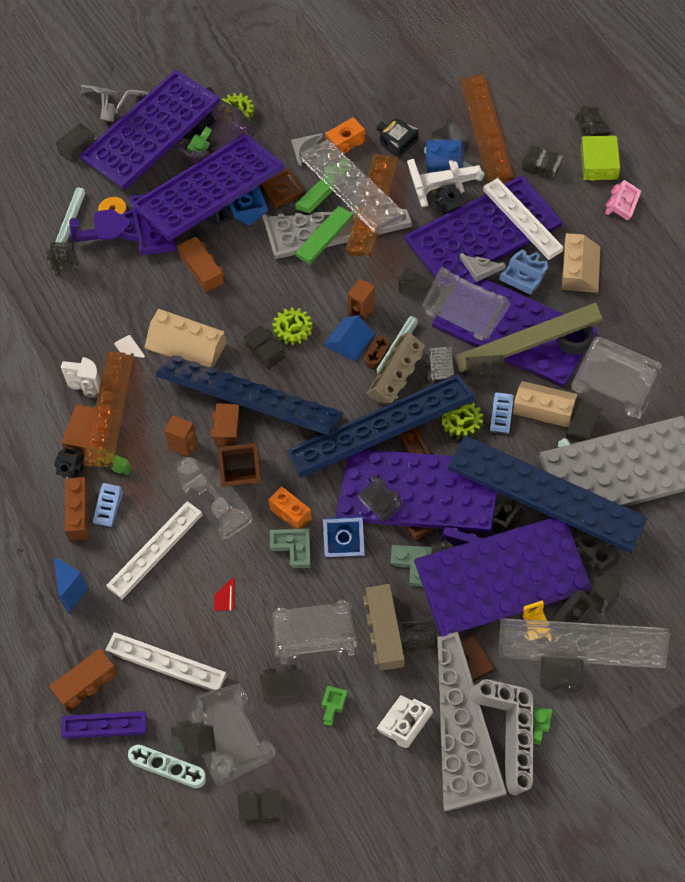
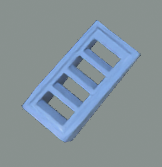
M495 393L490 432L509 435L514 395ZM497 408L508 409V411L497 410ZM495 423L506 424V426L495 425Z
M102 484L93 524L112 527L123 495L120 486ZM103 507L110 508L111 511L104 510ZM100 515H107L109 519L100 517Z

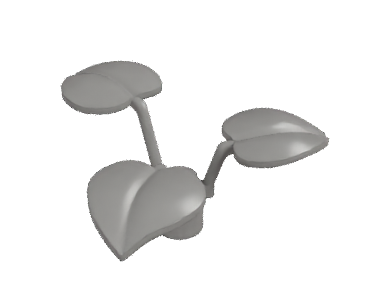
M80 86L81 93L97 92L101 94L102 110L100 119L108 122L114 121L115 113L118 114L127 95L145 97L149 94V92L142 90H128L123 95L118 106L114 108V104L108 103L109 94L118 95V92L98 86Z

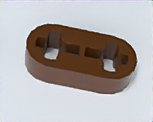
M379 336L374 339L365 354V365L368 368H378L390 349L388 338ZM385 344V346H381L380 350H378V345ZM376 355V360L371 362L370 359H373Z

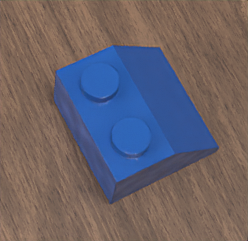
M461 139L427 141V173L450 170L449 161H456L458 168H463L464 147Z

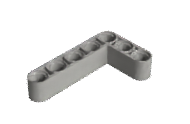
M482 680L470 688L469 697L476 704L506 710L505 788L510 794L518 795L530 789L533 784V695L528 689L492 680Z

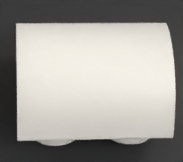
M83 357L81 363L62 362L61 370L68 387L75 390L82 389L84 396L89 398L103 397V385L97 368L90 359Z
M400 695L377 727L379 733L395 740L399 746L408 748L433 714V710L430 706L416 699L412 701Z

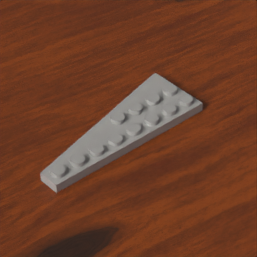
M393 209L383 212L368 210V213L351 211L353 214L352 220L327 247L412 227L407 209ZM315 212L311 215L295 213L293 216H284V214H278V216L262 215L275 260L296 255L295 252L333 212Z
M458 632L437 637L443 802L445 812L507 795L481 707L469 697V690L474 684Z

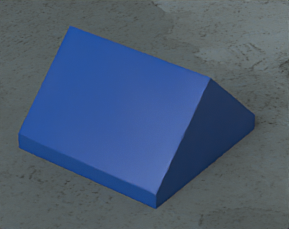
M259 186L229 204L233 217L249 226L268 211Z
M359 315L345 317L324 343V346L356 362L375 336V333Z
M363 517L323 518L325 557L364 556Z
M54 559L58 595L68 612L73 609L88 590V587L81 572L60 559Z

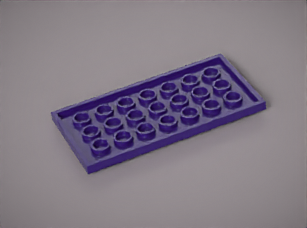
M175 69L79 156L82 161L125 190L221 103L220 97Z
M244 134L134 201L132 206L168 241H171L277 175L285 167L281 161L247 134Z
M523 175L504 184L549 232L562 227L563 222ZM487 194L404 236L405 242L442 289L461 280L463 276L470 273L460 260V254L463 253L465 256L473 258H485L495 262L531 243Z
M469 273L463 276L433 321L432 327L477 348L564 314L485 278L476 282ZM592 327V328H593V333H594V335H593V339H594L595 336H596V334H597L598 329ZM579 330L564 336L573 343H581L586 340V335ZM554 339L502 360L564 388L585 352L577 355L568 354L561 350L557 339Z
M363 450L349 456L347 459L335 518L363 517V523L436 529L452 527L460 531L492 533L498 492L448 470V465L453 456Z
M555 518L422 556L414 560L439 635L442 637L523 613L524 606L543 601L544 606L592 591L568 524Z

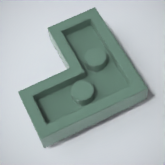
M310 529L270 530V550H290L291 568H311Z
M392 545L391 566L410 568L409 586L423 587L414 560L432 554V547Z

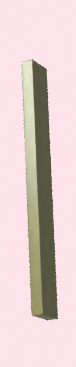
M593 303L455 356L460 373L463 374L602 322L603 319L597 303Z

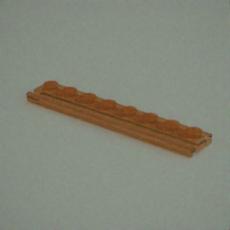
M482 74L469 76L468 79L460 78V84L487 182L490 183L497 178L502 183L510 182L513 180V173L485 76Z
M373 155L346 247V255L360 257L368 255L369 258H372L399 162L398 156L391 158L388 155Z
M107 352L84 458L85 466L104 467V465H110V467H113L134 363V353L126 355L123 352Z

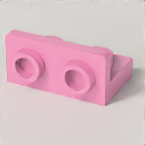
M624 180L619 185L616 184L611 191L612 196L606 203L607 209L605 214L609 215L614 211L621 217L629 220L632 217L641 190Z

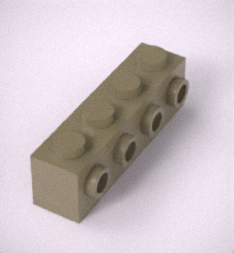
M409 332L400 336L366 394L382 407L396 402L399 390L403 389L406 385V378L414 371V364L422 357V350L425 345Z
M390 584L367 587L366 595L363 596L364 608L368 607L369 614H366L367 625L372 626L373 633H369L371 645L376 647V652H373L375 665L379 664L380 671L405 667Z

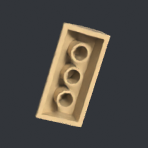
M158 309L150 322L145 349L169 358L173 355L181 356L185 360L198 362L206 367H214L227 343L224 331Z

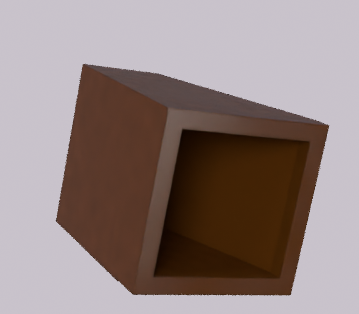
M257 443L217 447L222 487L261 482V462Z

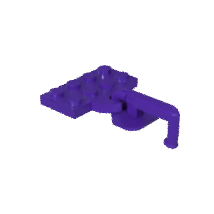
M146 194L130 196L132 210L126 211L123 214H119L111 209L96 212L93 216L95 229L78 231L79 220L76 218L69 220L70 238L74 242L98 239L108 240L122 236L130 241H138L140 255L176 251L174 239L168 241L133 208L132 203Z

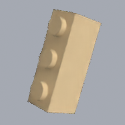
M566 233L562 290L598 293L600 246L583 234Z
M522 381L514 401L513 414L569 428L578 394Z

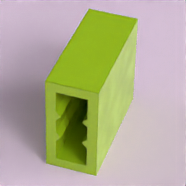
M582 136L581 160L583 180H618L620 161L617 136Z

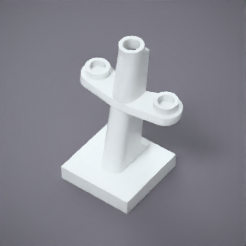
M414 159L407 161L422 208L429 206L426 196L430 190L454 184L462 195L464 192L462 182L478 179L482 175L479 165L458 168L456 161H449L450 170L419 175Z

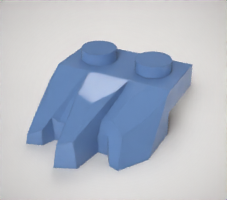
M521 250L510 259L509 266L501 273L499 280L532 295L541 284L548 269L547 261H538L540 254L537 252L532 255H526V251Z

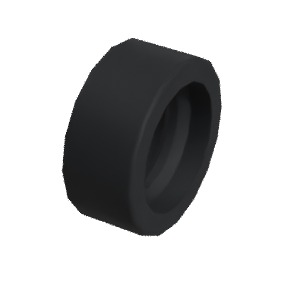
M592 326L579 330L586 335V340L581 343L570 342L564 336L557 338V343L561 350L572 355L586 352L591 347L594 333Z

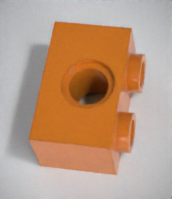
M354 117L325 133L326 144L337 156L347 153L350 149L366 141L365 129Z
M282 486L268 499L270 510L293 529H303L312 520L311 509Z

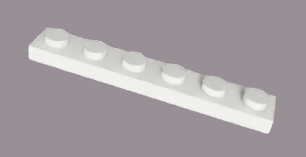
M498 178L483 187V191L548 260L563 252V246Z
M187 501L106 585L107 588L123 600L203 516L202 512Z
M115 632L106 648V653L218 694L227 676L224 671Z

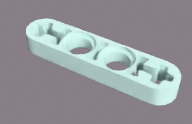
M134 745L128 752V758L131 763L139 768L192 788H200L206 782L204 770L188 762L142 745ZM141 751L142 755L148 758L147 764L144 758L138 757L136 760L134 754H138ZM155 758L163 759V764L159 768H154L152 761ZM180 765L183 770L181 774L173 775L171 773L172 767ZM187 769H189L188 772L191 775L196 776L199 773L201 779L193 782L192 777L186 775Z

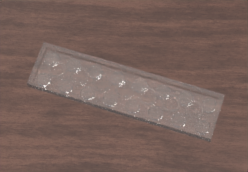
M329 139L299 153L300 159L376 234L406 219V213Z
M500 618L498 658L666 668L670 630L669 628Z

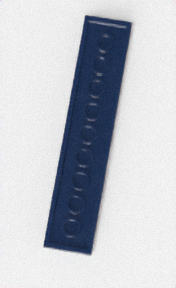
M173 355L156 372V377L326 435L333 431L343 416V412L337 411L335 408H328L317 402H310L299 396L286 394L282 390H275L264 384H257L249 379H242L231 373H224L216 368L206 367L198 362L185 360L181 356Z
M459 374L339 426L333 429L329 435L321 434L287 449L286 452L299 477L302 478L475 401L474 394Z
M466 435L448 465V470L629 553L633 552L648 520V517Z

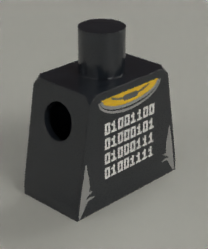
M398 119L392 120L388 125L380 122L376 128L380 132V144L396 159L402 157L419 140V128Z

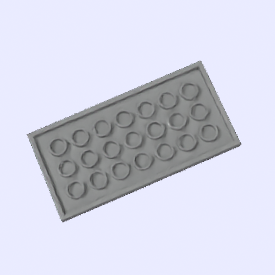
M683 416L543 451L540 452L539 458L546 472L624 507L685 491V419Z

